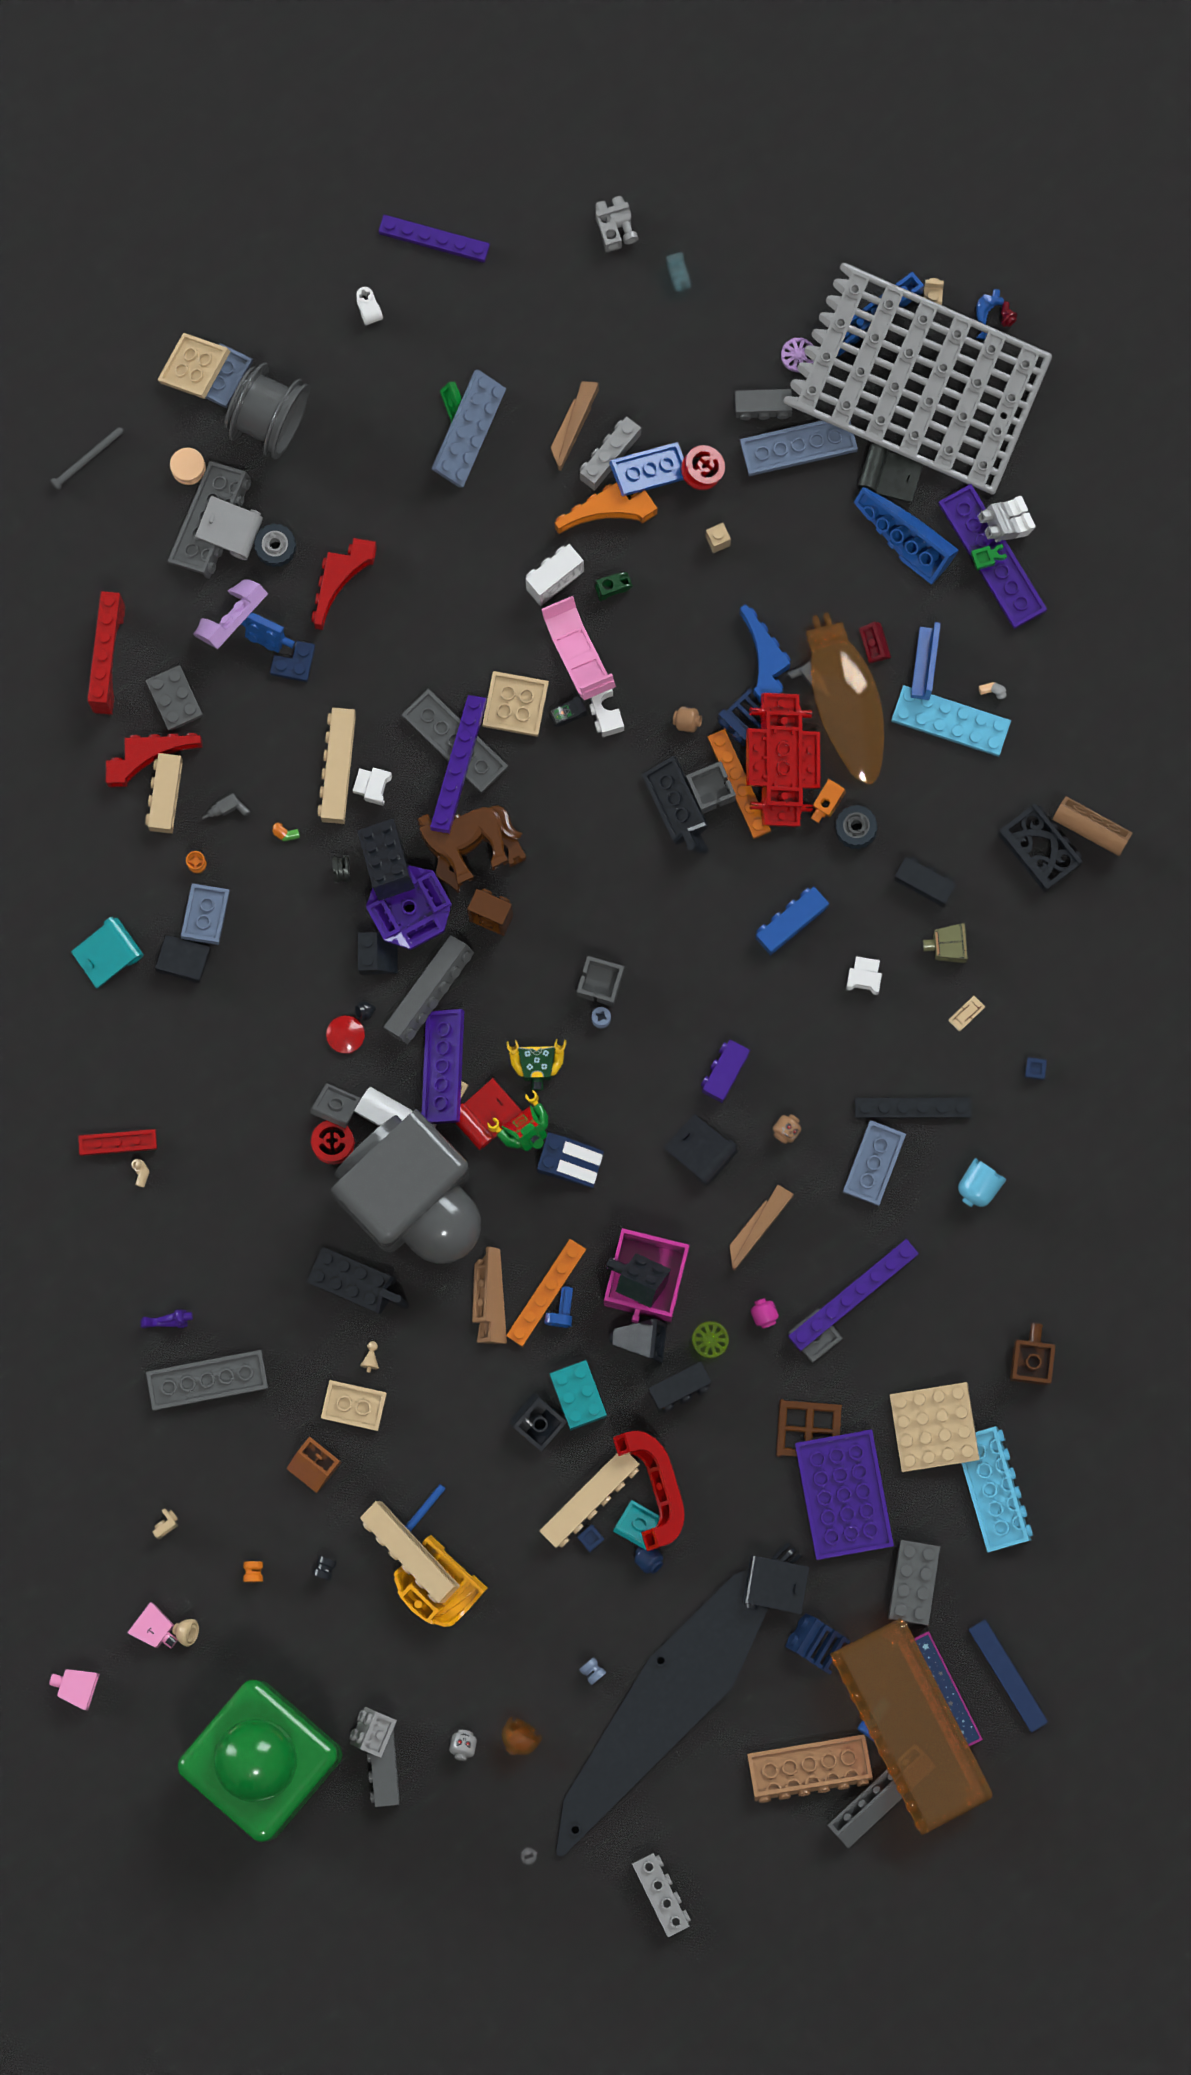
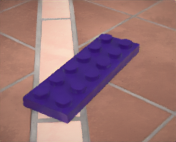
M462 1009L432 1011L426 1020L422 1115L431 1124L460 1122L464 1010Z

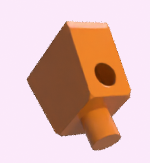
M828 779L813 804L816 810L811 819L821 824L825 816L831 817L846 794V790ZM828 801L830 802L829 806L823 807L822 804Z

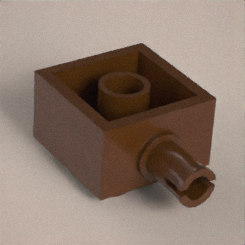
M1031 1323L1029 1340H1016L1014 1342L1010 1381L1049 1386L1052 1382L1056 1345L1041 1342L1043 1325Z

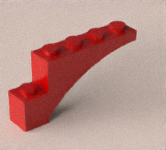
M354 538L353 544H349L348 555L328 552L327 558L323 559L322 569L325 570L324 575H321L319 579L321 591L320 594L317 593L315 604L318 605L317 611H313L312 622H314L315 629L323 630L330 607L342 588L368 565H374L377 550L375 541Z
M188 733L186 736L168 734L167 737H160L157 734H151L148 737L131 735L130 738H125V760H122V758H111V760L106 761V783L108 787H128V782L138 772L154 762L155 759H158V753L172 754L187 749L203 748L202 738L196 733Z

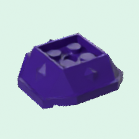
M409 865L415 889L379 901L372 888L366 909L385 942L412 950L445 932L452 904L434 871ZM411 904L415 908L412 912H406L404 910L405 906Z

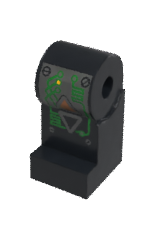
M577 696L572 701L551 710L549 715L555 727H560L587 716V710L581 697Z

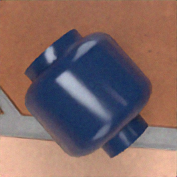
M638 1547L635 1551L634 1561L644 1573L654 1574L663 1566V1555L658 1549L647 1551Z

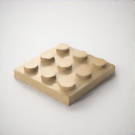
M183 333L158 381L166 386L205 399L231 351L224 346Z
M493 671L482 726L538 737L549 681Z

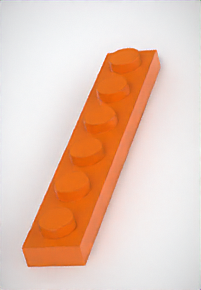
M723 729L707 737L718 762L721 761L728 776L727 781L730 780L736 794V802L753 839L771 832L769 826H762L761 810H750V806H752L750 802L758 801L752 787L746 786V774L726 730Z
M571 1239L568 1241L506 1337L520 1346H524L585 1253L586 1249Z

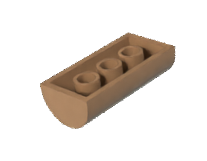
M1067 796L1052 819L1117 856H1120L1132 835V832Z

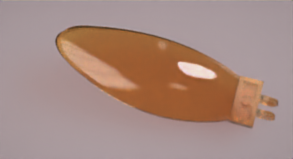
M827 612L823 614L826 626L821 627L818 616H813L812 620L815 629L806 631V636L812 650V684L821 720L836 751L852 775L864 783L871 784L879 776L884 749L883 712L875 681L862 656L848 641L843 623L832 625L830 615Z

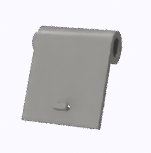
M211 496L195 537L229 550L230 554L236 558L247 560L263 517L256 510L251 509L249 511Z

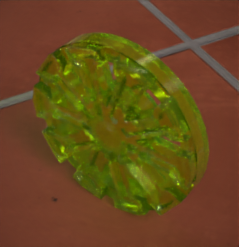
M708 1321L700 1324L695 1329L692 1343L694 1349L701 1356L715 1358L723 1354L727 1349L729 1336L721 1324ZM709 1325H713L712 1332H710ZM702 1327H705L706 1333L701 1330ZM719 1327L721 1331L715 1333L716 1329ZM699 1333L703 1336V1338L696 1337V1334ZM722 1334H725V1338H718ZM697 1341L703 1342L699 1346L696 1345ZM718 1342H724L725 1346L722 1347ZM706 1346L705 1351L701 1352L700 1349ZM714 1346L720 1349L719 1353L716 1352ZM710 1347L712 1350V1355H708Z

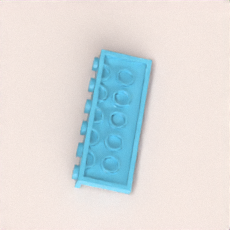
M996 1426L976 1432L980 1460L962 1463L987 1552L1031 1541L1030 1536H1033L1030 1524L1027 1525L1024 1518L1027 1517L1025 1506H1021L1019 1498H1022L1019 1486L1015 1487L1013 1479H1016L1013 1467H1009L1008 1460H1010V1454L1007 1448L1004 1449L1002 1441H1005L1002 1429L999 1430Z

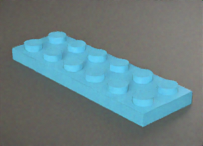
M903 685L891 722L999 757L1011 720L932 694L929 700L911 698L912 688Z

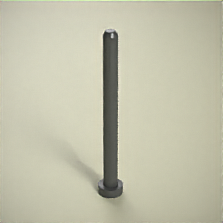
M118 427L57 479H51V484L59 491L65 481L123 434L124 430Z

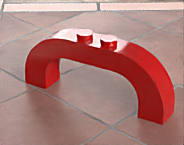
M630 1431L613 1437L618 1456L632 1454L644 1462L659 1507L660 1518L657 1526L641 1532L646 1550L651 1551L672 1543L679 1536L684 1524V1505L667 1452L659 1441L645 1432Z

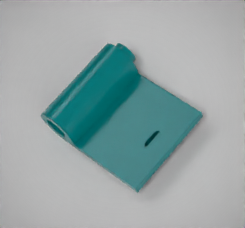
M113 917L105 920L104 925L71 951L96 988L103 985L125 966L139 961L144 955L119 918Z

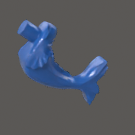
M993 289L992 296L985 294L978 300L976 307L978 322L986 325L988 312L994 306L1004 304L1003 298L1000 297L999 289ZM981 331L976 340H985L987 333Z

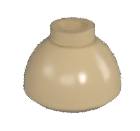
M186 1619L174 1625L173 1634L176 1635L177 1640L182 1645L189 1647L196 1641L199 1633V1626L196 1620Z

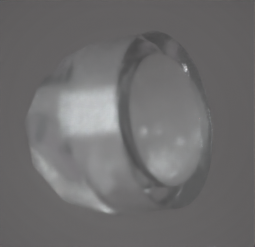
M526 1848L522 1851L521 1860L525 1864H532L536 1861L537 1854L534 1849ZM533 1853L534 1857L524 1859L525 1855Z

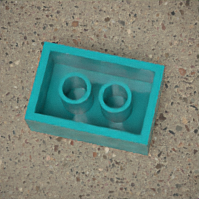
M586 1360L550 1373L570 1431L607 1417Z

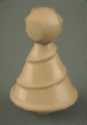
M374 1341L368 1343L367 1347L370 1351H368L367 1356L360 1364L361 1367L367 1368L368 1373L371 1372V1369H379L374 1353L378 1345Z

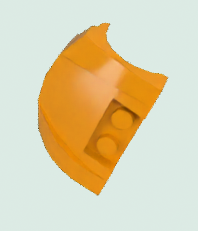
M430 1535L423 1541L422 1545L453 1577L460 1587L445 1603H435L428 1597L429 1593L427 1590L420 1588L415 1583V1577L412 1574L406 1573L402 1567H399L394 1572V1580L399 1596L413 1613L430 1624L449 1627L454 1625L471 1608L488 1587L475 1575L471 1576L444 1551L445 1547Z

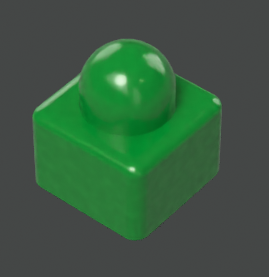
M248 1680L238 1689L178 1761V1771L185 1780L256 1841L265 1842L279 1836L341 1762L342 1750L333 1739L267 1682Z

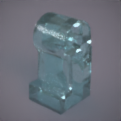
M680 252L666 256V265L676 292L690 288L691 284L684 263L683 253Z

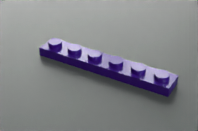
M383 215L379 228V234L483 263L486 261L490 248V243L388 215Z

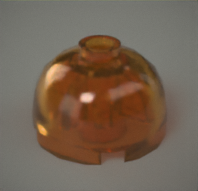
M512 1717L504 1725L501 1736L506 1750L512 1755H528L532 1753L542 1741V1737L540 1734L538 1736L534 1734L536 1729L518 1718L512 1721Z

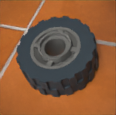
M860 805L849 806V808L843 809V812L838 815V819H836V835L844 846H848L851 849L865 848L876 837L877 821L870 809L868 810ZM854 824L862 826L858 831L853 830L851 827Z

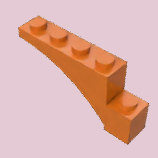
M617 483L609 484L603 488V492L598 495L593 494L584 504H578L573 507L572 512L559 516L555 522V529L560 534L581 523L605 518L633 519L644 523L657 514L658 508L645 490L641 493L633 494L629 500L627 496L622 497Z

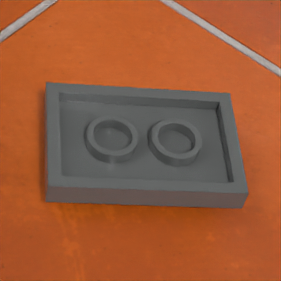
M180 665L146 680L169 732L203 717Z

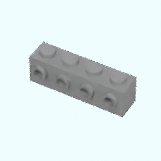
M627 416L623 421L620 420L616 424L615 431L605 437L601 448H596L591 455V460L588 463L585 462L579 470L580 480L594 491L612 471L609 462L623 457L641 436V427Z
M652 1853L632 1863L667 1937L688 1928V1922L691 1919L686 1910H681L679 1904L682 1901L677 1891L673 1893L670 1885L673 1883L668 1873L664 1875L661 1869L664 1864L660 1856H655Z

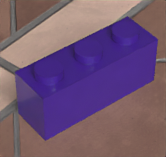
M729 1040L728 1044L724 1042L719 1051L722 1055L719 1060L715 1059L711 1065L712 1073L710 1077L706 1076L701 1084L704 1087L702 1093L721 1103L725 1100L750 1054L749 1049L732 1040Z

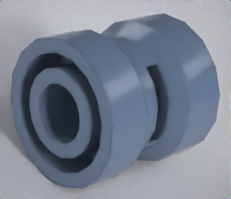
M594 1657L579 1669L582 1674L588 1677V1682L591 1685L606 1674V1671L597 1665L598 1662Z

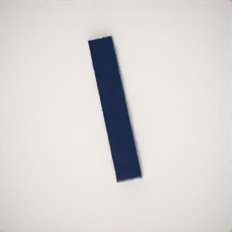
M984 1619L968 1629L1030 1732L1032 1733L1048 1723L987 1621Z

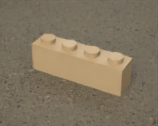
M158 753V759L154 760L153 768L156 770V774L151 779L153 794L149 796L148 806L151 808L150 814L146 815L145 822L150 831L173 834L183 765L181 756Z

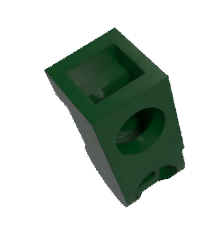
M622 572L596 580L594 587L599 600L603 601L607 597L630 590L633 585L628 572Z

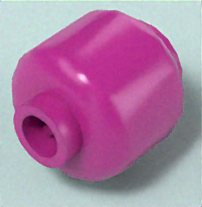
M765 1298L755 1301V1306L750 1310L755 1324L762 1328L776 1324L779 1314L774 1302L766 1301Z

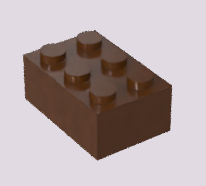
M476 889L467 909L469 921L501 936H505L513 918V908L510 900L502 896L497 898L492 895L491 891L486 889Z

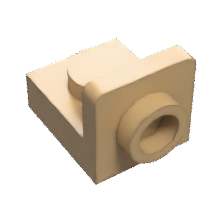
M937 278L925 280L923 297L942 305L944 281H940Z
M162 1510L168 1520L166 1522L162 1520L154 1526L156 1529L152 1532L157 1539H161L178 1526L176 1523L178 1518L172 1510Z

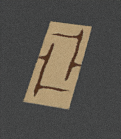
M973 996L948 1021L960 1032L985 1006Z

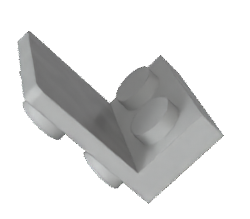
M365 1707L358 1715L357 1721L359 1722L356 1729H353L350 1734V1744L381 1758L397 1720Z

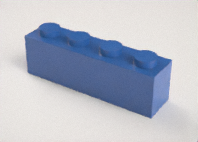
M815 887L805 889L800 894V899L796 902L792 900L785 907L786 910L782 914L778 912L771 918L772 922L767 926L764 924L756 931L758 933L756 934V940L770 956L829 907L828 901Z

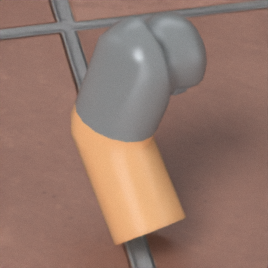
M995 682L978 686L980 695L993 692L998 699L1006 697V688Z

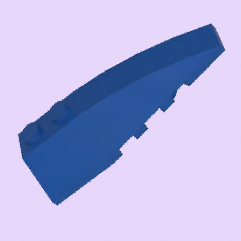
M863 487L856 497L855 505L868 521L871 520L877 527V532L880 535L882 534L888 541L887 544L891 549L894 548L900 555V560L931 585L950 565L959 551L915 516L875 492Z

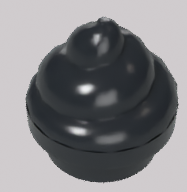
M365 1001L355 1006L357 1018L364 1021L370 1019L376 1010L374 1005Z

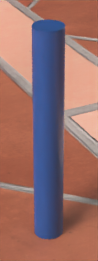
M441 1484L438 1485L406 1524L405 1527L410 1532L446 1489Z

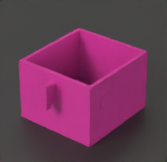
M622 1228L614 1259L627 1264L637 1253L670 1268L671 1271L665 1289L652 1307L649 1308L615 1292L620 1274L611 1270L604 1298V1306L634 1313L632 1316V1322L634 1323L639 1322V1315L671 1322L689 1252V1245Z

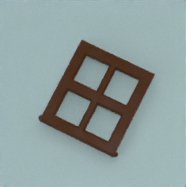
M781 1399L778 1420L777 1457L781 1455L797 1457L796 1449L785 1448L786 1431L805 1432L804 1441L812 1440L813 1433L832 1434V1436L840 1435L842 1405L785 1401ZM787 1409L806 1410L805 1427L786 1426ZM814 1411L833 1412L832 1429L813 1428Z

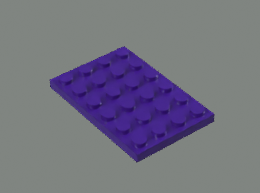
M872 1430L795 1443L816 1560L894 1546Z

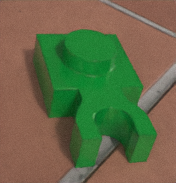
M1003 544L997 545L993 550L990 549V546L971 551L976 570L995 565L994 560H1005L1007 555H999L997 552L1003 550Z

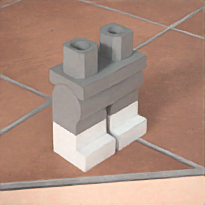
M1022 496L1015 497L1010 501L991 504L978 515L980 523L987 522L989 526L985 530L987 539H995L996 542L1028 536L1035 528L1030 513H1026L1028 509Z

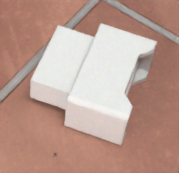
M359 768L353 793L363 795L367 802L383 806V792L386 783L392 779V773L373 768L372 772Z
M856 956L854 968L849 970L846 990L851 991L854 988L870 990L873 995H878L882 973H878L880 960Z

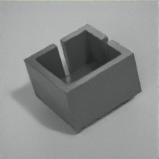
M721 761L686 775L689 786L703 814L716 809L717 804L721 807L736 800V794L730 780L727 781L728 776Z
M587 956L583 976H581L577 989V996L594 1001L595 997L597 1002L614 1007L624 974V966Z

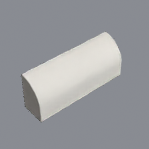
M372 1087L368 1088L354 1110L356 1114L379 1127L395 1115L403 1121L413 1112L411 1109Z

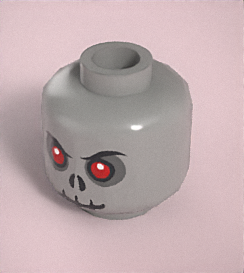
M458 1730L457 1733L452 1735L449 1751L455 1755V1759L466 1761V1758L474 1756L477 1739L473 1736V1732Z

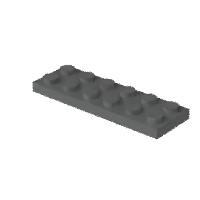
M427 689L401 715L449 762L461 720L435 694ZM477 736L466 779L482 794L508 769V765Z
M262 1350L146 1372L153 1411L269 1389Z

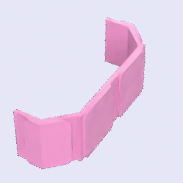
M568 597L542 608V615L551 638L580 697L586 700L615 688L616 685L612 673L607 674L583 626L574 597Z

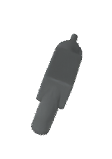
M810 662L787 673L790 679L802 675L811 687L814 685L817 690L819 689L825 692L827 696H830L826 690V682Z
M232 793L216 802L202 819L208 816L217 817L221 814L225 816L235 809L239 810L244 816L248 815L250 811Z

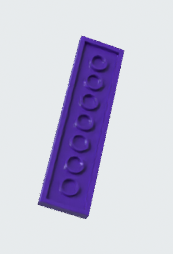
M970 484L939 501L940 508L971 559V551L986 546H990V549L993 550L997 545L1003 544V550L997 552L999 555L1006 554L1007 558L1002 561L994 560L995 565L980 569L979 572L1012 627L1016 629L1047 611L1046 606L1006 540L996 542L995 539H987L985 530L989 526L987 522L980 523L978 519L980 512L986 510L973 486Z

